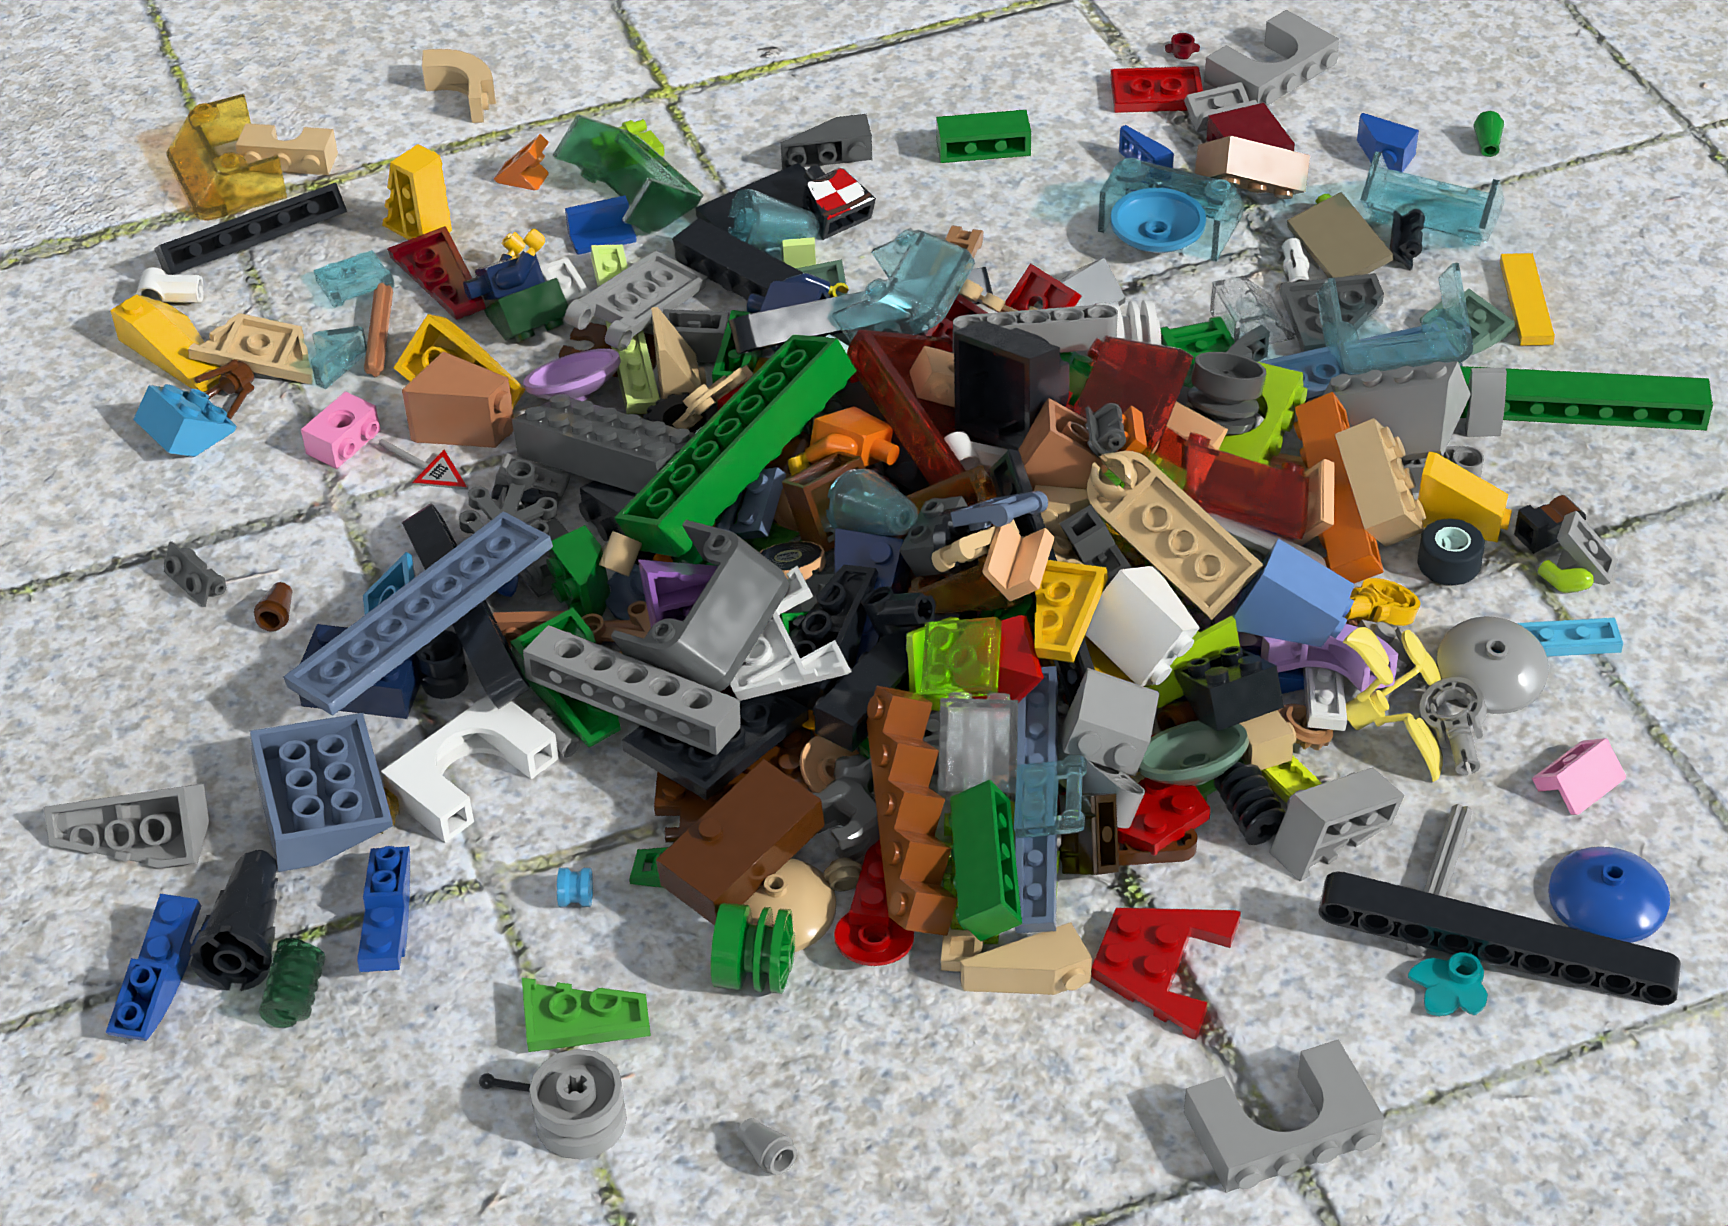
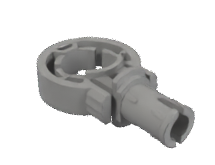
M1450 677L1437 681L1422 695L1419 705L1420 714L1433 735L1437 737L1438 744L1442 748L1447 747L1444 732L1447 733L1456 772L1460 775H1468L1465 763L1468 761L1473 774L1479 770L1480 762L1477 758L1470 727L1473 725L1477 739L1482 738L1483 731L1481 725L1487 714V707L1482 692L1474 682L1461 677ZM1457 698L1465 701L1468 699V707L1458 714L1445 716L1438 715L1436 708H1440L1441 704L1445 701L1448 702Z

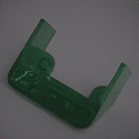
M580 114L576 115L552 155L555 159L576 165L581 169L580 175L589 182L596 183L597 180L604 182L619 196L625 195L630 207L622 220L625 223L637 226L640 230L649 234L651 231L659 232L697 207L704 196L698 188L637 135Z

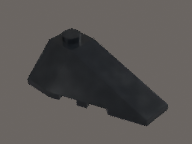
M844 564L816 595L817 603L805 616L800 614L792 622L795 628L789 633V636L800 658L835 640L850 670L854 667L867 618V613L861 601L866 594L874 590L878 576L876 568ZM840 676L775 693H781L807 707L808 710H813L817 700L823 695L826 696L836 686Z

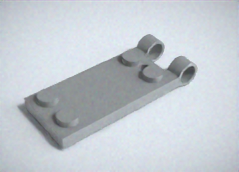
M653 251L587 295L572 301L566 310L565 322L579 330H583L589 324L593 315L599 319H604L612 323L606 332V344L623 351L630 344L633 336L653 323L652 307H658L662 313L663 309L673 310L704 289L707 276L657 251Z

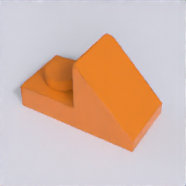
M539 134L504 163L494 180L499 184L538 190L548 176V171L540 162L545 157L542 152L549 141Z

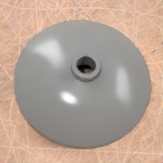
M1476 617L1457 624L1442 639L1436 657L1441 680L1450 677H1461L1474 682L1480 688L1487 707V713L1490 714L1515 712L1533 703L1542 693L1549 673L1547 655L1538 639L1523 626L1499 617ZM1492 650H1498L1501 653H1495ZM1460 698L1456 699L1458 702L1468 707V699L1466 701Z

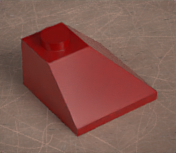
M1018 615L970 629L948 651L956 682L996 720H1002L1044 679L1027 616Z

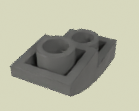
M1260 325L1238 339L1226 353L1237 354L1259 362L1268 357L1270 331L1263 325Z

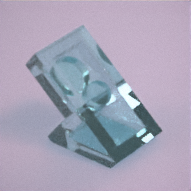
M353 326L313 333L316 356L311 359L316 385L327 389L366 355L367 344L362 327Z

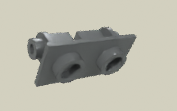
M1107 403L1096 412L1089 406L1085 407L1087 417L1085 426L1089 433L1088 445L1092 452L1100 458L1099 456L1102 454L1115 453L1126 443V436L1120 406L1115 403Z
M169 542L167 555L164 560V572L202 607H206L208 596L221 595L226 591L225 578L218 575L213 569H207V564L191 548H179L174 542Z

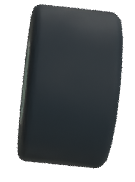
M1450 518L1437 520L1427 525L1421 533L1417 564L1427 578L1439 584L1451 586L1465 584L1473 580L1480 572L1485 540L1476 527L1463 520Z

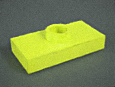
M1294 756L1292 761L1261 770L1262 776L1268 781V786L1286 804L1289 798L1298 790H1305L1322 784Z

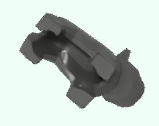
M861 754L837 758L834 768L835 780L829 783L821 792L813 793L822 801L824 827L818 834L835 827L830 831L839 845L835 849L836 855L839 858H850L853 861L865 855L868 849L880 839L876 801L871 795L875 793L871 758L867 759Z

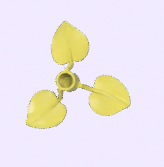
M1366 627L1355 629L1344 639L1343 643L1353 648L1362 657L1377 678L1363 692L1359 693L1356 698L1346 703L1347 720L1356 730H1360L1375 722L1377 727H1380L1385 723L1404 721L1410 736L1426 761L1432 776V782L1438 780L1443 766V754L1437 739L1426 723L1420 717L1414 719L1411 713L1385 716V711L1389 710V704L1385 696L1416 676L1419 672L1429 686L1440 681L1441 676L1437 664L1425 650L1419 638L1412 631L1406 630L1401 635V641L1407 655L1415 664L1414 668L1397 679L1393 686L1385 687L1381 691H1374L1381 683L1385 686L1393 683V674L1388 666L1389 658L1382 644L1370 629Z

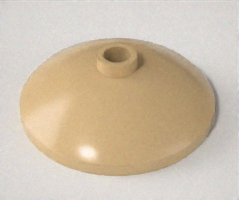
M792 858L775 874L769 875L765 879L764 885L744 903V905H749L751 908L753 924H757L764 907L772 908L773 926L779 909H791L793 914V931L795 932V952L803 950L821 939L831 927L836 914L835 892L830 888L829 881L824 879V874L811 864Z

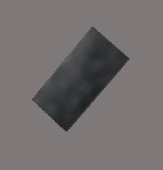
M799 163L695 207L696 217L742 241H746L807 214L802 201L805 184L808 182L804 178L806 169Z

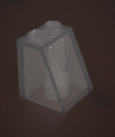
M952 692L948 694V698H940L938 794L945 798V801H950L951 796L990 779L1011 802H1015L1018 700H1010V695L1005 693L987 694V699H972L971 693Z

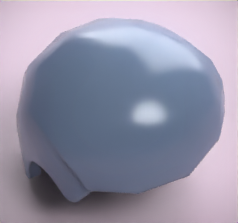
M634 564L629 577L615 572L612 578L607 581V584L611 587L610 595L605 601L608 609L615 618L630 620L627 612L628 607L637 601L646 602L639 565Z

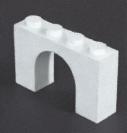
M487 695L477 700L473 706L456 718L448 721L441 729L427 739L420 741L413 749L399 759L392 761L383 769L381 774L386 796L441 841L446 843L474 822L470 797L442 776L449 765L457 759L470 754L488 753L505 759L528 778L533 779L559 759L556 735L511 701L498 709Z

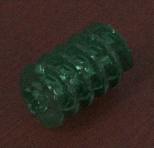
M285 938L278 941L277 950L275 951L269 972L270 975L268 976L266 989L264 990L258 1011L260 1017L266 1023L277 1028L293 1027L299 1021H305L310 1018L312 1012L311 1005L314 1004L316 997L314 993L318 989V979H320L323 971L321 967L326 959L321 949L296 938Z

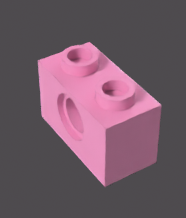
M346 391L301 429L306 454L336 469L381 431L376 405Z

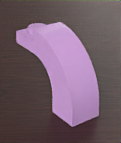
M1345 624L1337 638L1330 636L1322 647L1264 636L1262 638L1261 658L1277 665L1278 672L1303 667L1326 668L1347 677L1360 692H1363L1377 678L1362 657L1353 648L1343 643L1344 639L1359 627ZM1376 636L1388 655V666L1394 679L1393 683L1387 686L1381 683L1376 688L1379 689L1394 685L1398 653L1383 639Z

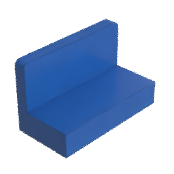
M625 195L565 208L568 235L578 255L591 252V245H626L637 241L630 222L629 203Z

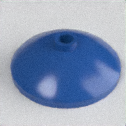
M1598 846L1572 852L1556 865L1549 882L1548 893L1550 903L1563 923L1569 928L1633 943L1651 936L1663 925L1669 911V889L1658 870L1638 855L1618 848Z

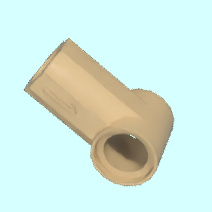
M612 531L609 541L605 542L602 547L603 555L599 565L629 577L642 543Z

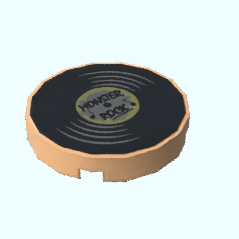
M785 542L773 545L760 552L781 568L787 579L786 574L796 566H798L804 579L807 580L813 576V570L817 569L821 572L826 564L823 548L813 542Z

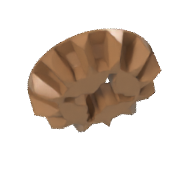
M1286 704L1284 708L1278 710L1284 720L1293 725L1296 732V743L1300 744L1303 749L1306 750L1310 746L1312 749L1319 751L1322 746L1329 745L1333 737V730L1307 727L1305 705Z

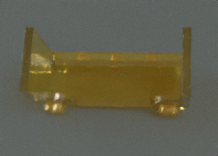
M244 93L211 103L196 105L189 112L166 152L169 166L195 217L200 220H214L287 198L278 155L248 164L242 155L228 152L216 157L212 147L237 141L245 124H251Z

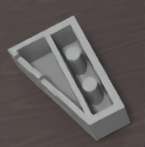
M1373 767L1357 773H1350L1333 781H1326L1305 790H1298L1287 802V811L1269 853L1299 881H1302L1310 876L1309 868L1321 860H1324L1327 864L1331 863L1338 857V854L1335 852L1348 843L1356 847L1392 825L1404 794Z

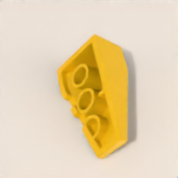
M137 294L110 310L119 341L191 389L206 392L219 383L221 375L200 383L195 382V377L221 366L189 359L188 349L190 345L196 343L200 346L204 343V340L188 316L168 303Z
M427 314L393 368L411 382L444 351L507 377L512 408L514 409L525 392V388L478 343L449 319Z

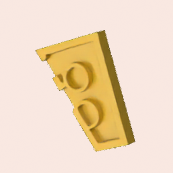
M1053 560L1047 561L1039 590L1035 591V651L1038 658L1074 662L1109 578L1106 567Z

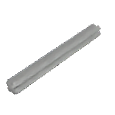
M1460 804L1452 806L1424 892L1446 896L1471 820L1472 810L1468 806L1463 807ZM1406 943L1405 950L1409 955L1422 958L1426 955L1428 948Z

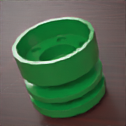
M723 902L717 913L712 940L711 982L713 987L740 990L743 987L747 973L751 972L755 991L762 992L764 990L769 974L771 993L782 994L787 984L788 975L792 970L795 955V932L793 931V914L791 909H779L773 926L772 908L764 907L757 924H753L749 905Z

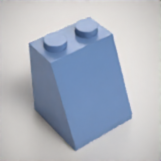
M1278 538L1261 562L1264 568L1243 588L1231 616L1236 620L1237 631L1322 647L1330 636L1337 638L1347 622L1345 616L1354 603V600L1350 599V595L1355 584Z

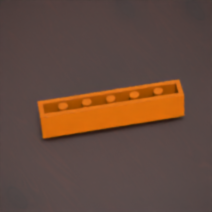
M1330 392L1296 406L1295 410L1298 421L1294 422V428L1298 438L1303 442L1304 447L1300 448L1299 451L1302 461L1308 469L1323 459L1334 462V525L1319 534L1318 537L1323 548L1327 551L1328 556L1323 558L1327 568L1355 584L1381 574L1384 571L1377 541L1364 529L1335 437L1336 433L1350 428L1346 409L1334 392Z

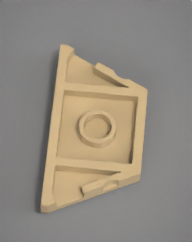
M238 313L229 319L225 325L209 333V340L200 346L193 343L188 349L189 359L222 366L235 359L247 364L254 373L311 385L313 383V371L309 364L308 350L304 343L302 326Z

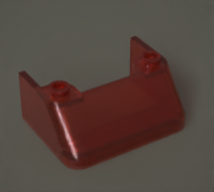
M1164 427L1152 463L1207 513H1213L1291 538L1303 539L1308 526L1309 476L1303 473L1305 467L1290 461L1282 462V465L1273 467L1218 450L1209 445L1211 439L1204 435L1190 432L1189 437H1186L1171 427Z

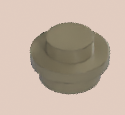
M850 858L836 859L824 870V879L829 881L830 888L834 891L852 890L857 886L862 865Z

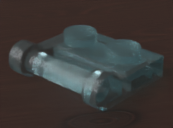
M373 250L314 270L315 280L334 308L344 305V301L373 292L379 283H384L392 288L395 287L390 271L384 268Z
M1069 755L1061 761L1017 765L1014 831L1017 838L1077 833L1085 828V815L1081 812L1083 776L1087 773V760L1085 757ZM1067 779L1066 811L1062 815H1057L1058 780Z

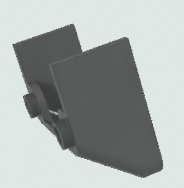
M685 520L682 526L703 561L718 566L684 621L670 618L663 619L651 627L645 638L614 630L611 637L622 654L719 692L727 688L733 681L789 589V582L781 568L735 533Z

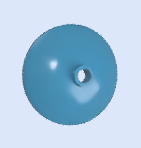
M1146 188L1131 192L1119 199L1111 211V227L1118 238L1133 248L1151 253H1168L1181 250L1197 241L1203 234L1206 226V214L1201 204L1183 192L1168 188Z

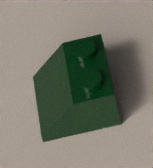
M556 277L500 298L484 309V312L505 341L515 337L518 343L535 336V329L545 326L546 331H550L564 325L563 319L565 318L568 304Z

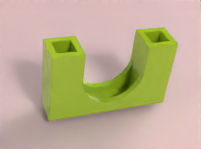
M1261 362L1258 363L1266 369V378L1262 395L1255 400L1259 404L1258 414L1264 420L1258 427L1247 433L1225 435L1204 479L1255 493L1260 481L1267 479L1270 471V461L1273 456L1279 455L1283 436L1286 431L1290 432L1293 427L1295 407L1305 403L1307 397V388L1303 387L1302 372Z

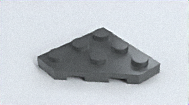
M1376 273L1281 283L1280 295L1302 352L1345 343L1383 304L1384 292Z

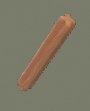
M379 283L374 290L364 364L366 374H372L373 377L379 376L380 372L384 370L393 298V288L386 286L384 283Z

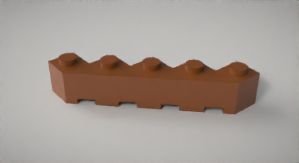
M877 685L874 696L870 699L867 707V730L888 915L905 930L947 936L958 898L941 886L951 847L935 837L945 798L929 788L939 750L925 742L923 736L933 703L914 692Z

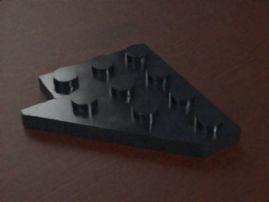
M770 693L740 701L741 728L717 755L642 725L622 739L623 751L703 799L708 800L809 720L808 708L781 693Z

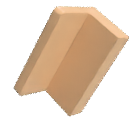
M1010 524L996 527L982 572L1009 601L1039 590L1055 537L1046 528L1022 538Z

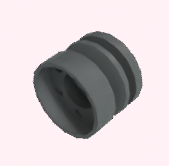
M1225 352L1201 353L1195 357L1191 375V383L1195 387L1188 391V402L1185 406L1228 429L1226 434L1247 433L1255 428V414L1259 410V404L1255 399L1262 395L1266 369L1260 363L1237 354Z

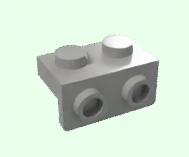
M1242 82L1189 94L1184 100L1196 132L1207 130L1208 115L1258 104L1256 100L1249 101Z

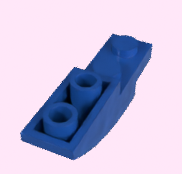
M409 846L371 848L363 894L365 913L357 958L359 972L400 970L401 957H405L408 933Z
M167 894L159 895L138 959L131 958L106 1030L108 1035L147 1041L156 1030L172 1003L191 958V955L189 956L192 946L190 939L201 909L198 899Z

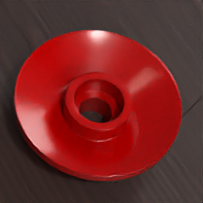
M848 912L837 923L834 939L837 949L847 959L861 965L882 966L900 960L910 951L914 942V931L905 930L895 921L889 929L885 925L873 923L863 926L849 924Z

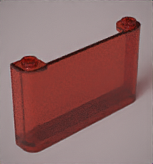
M859 329L847 350V355L857 370L855 375L933 490L942 494L997 496L990 473L966 471L944 439L951 433L961 432L955 429V407L917 398L909 371L924 346L953 353L952 340L943 337ZM967 434L971 442L986 445L984 440Z

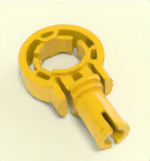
M1368 578L1363 581L1361 587L1352 590L1350 599L1354 600V603L1345 618L1347 620L1357 618L1358 621L1372 620L1376 623L1385 622L1406 626L1414 622L1421 603L1413 592L1400 584L1380 578Z

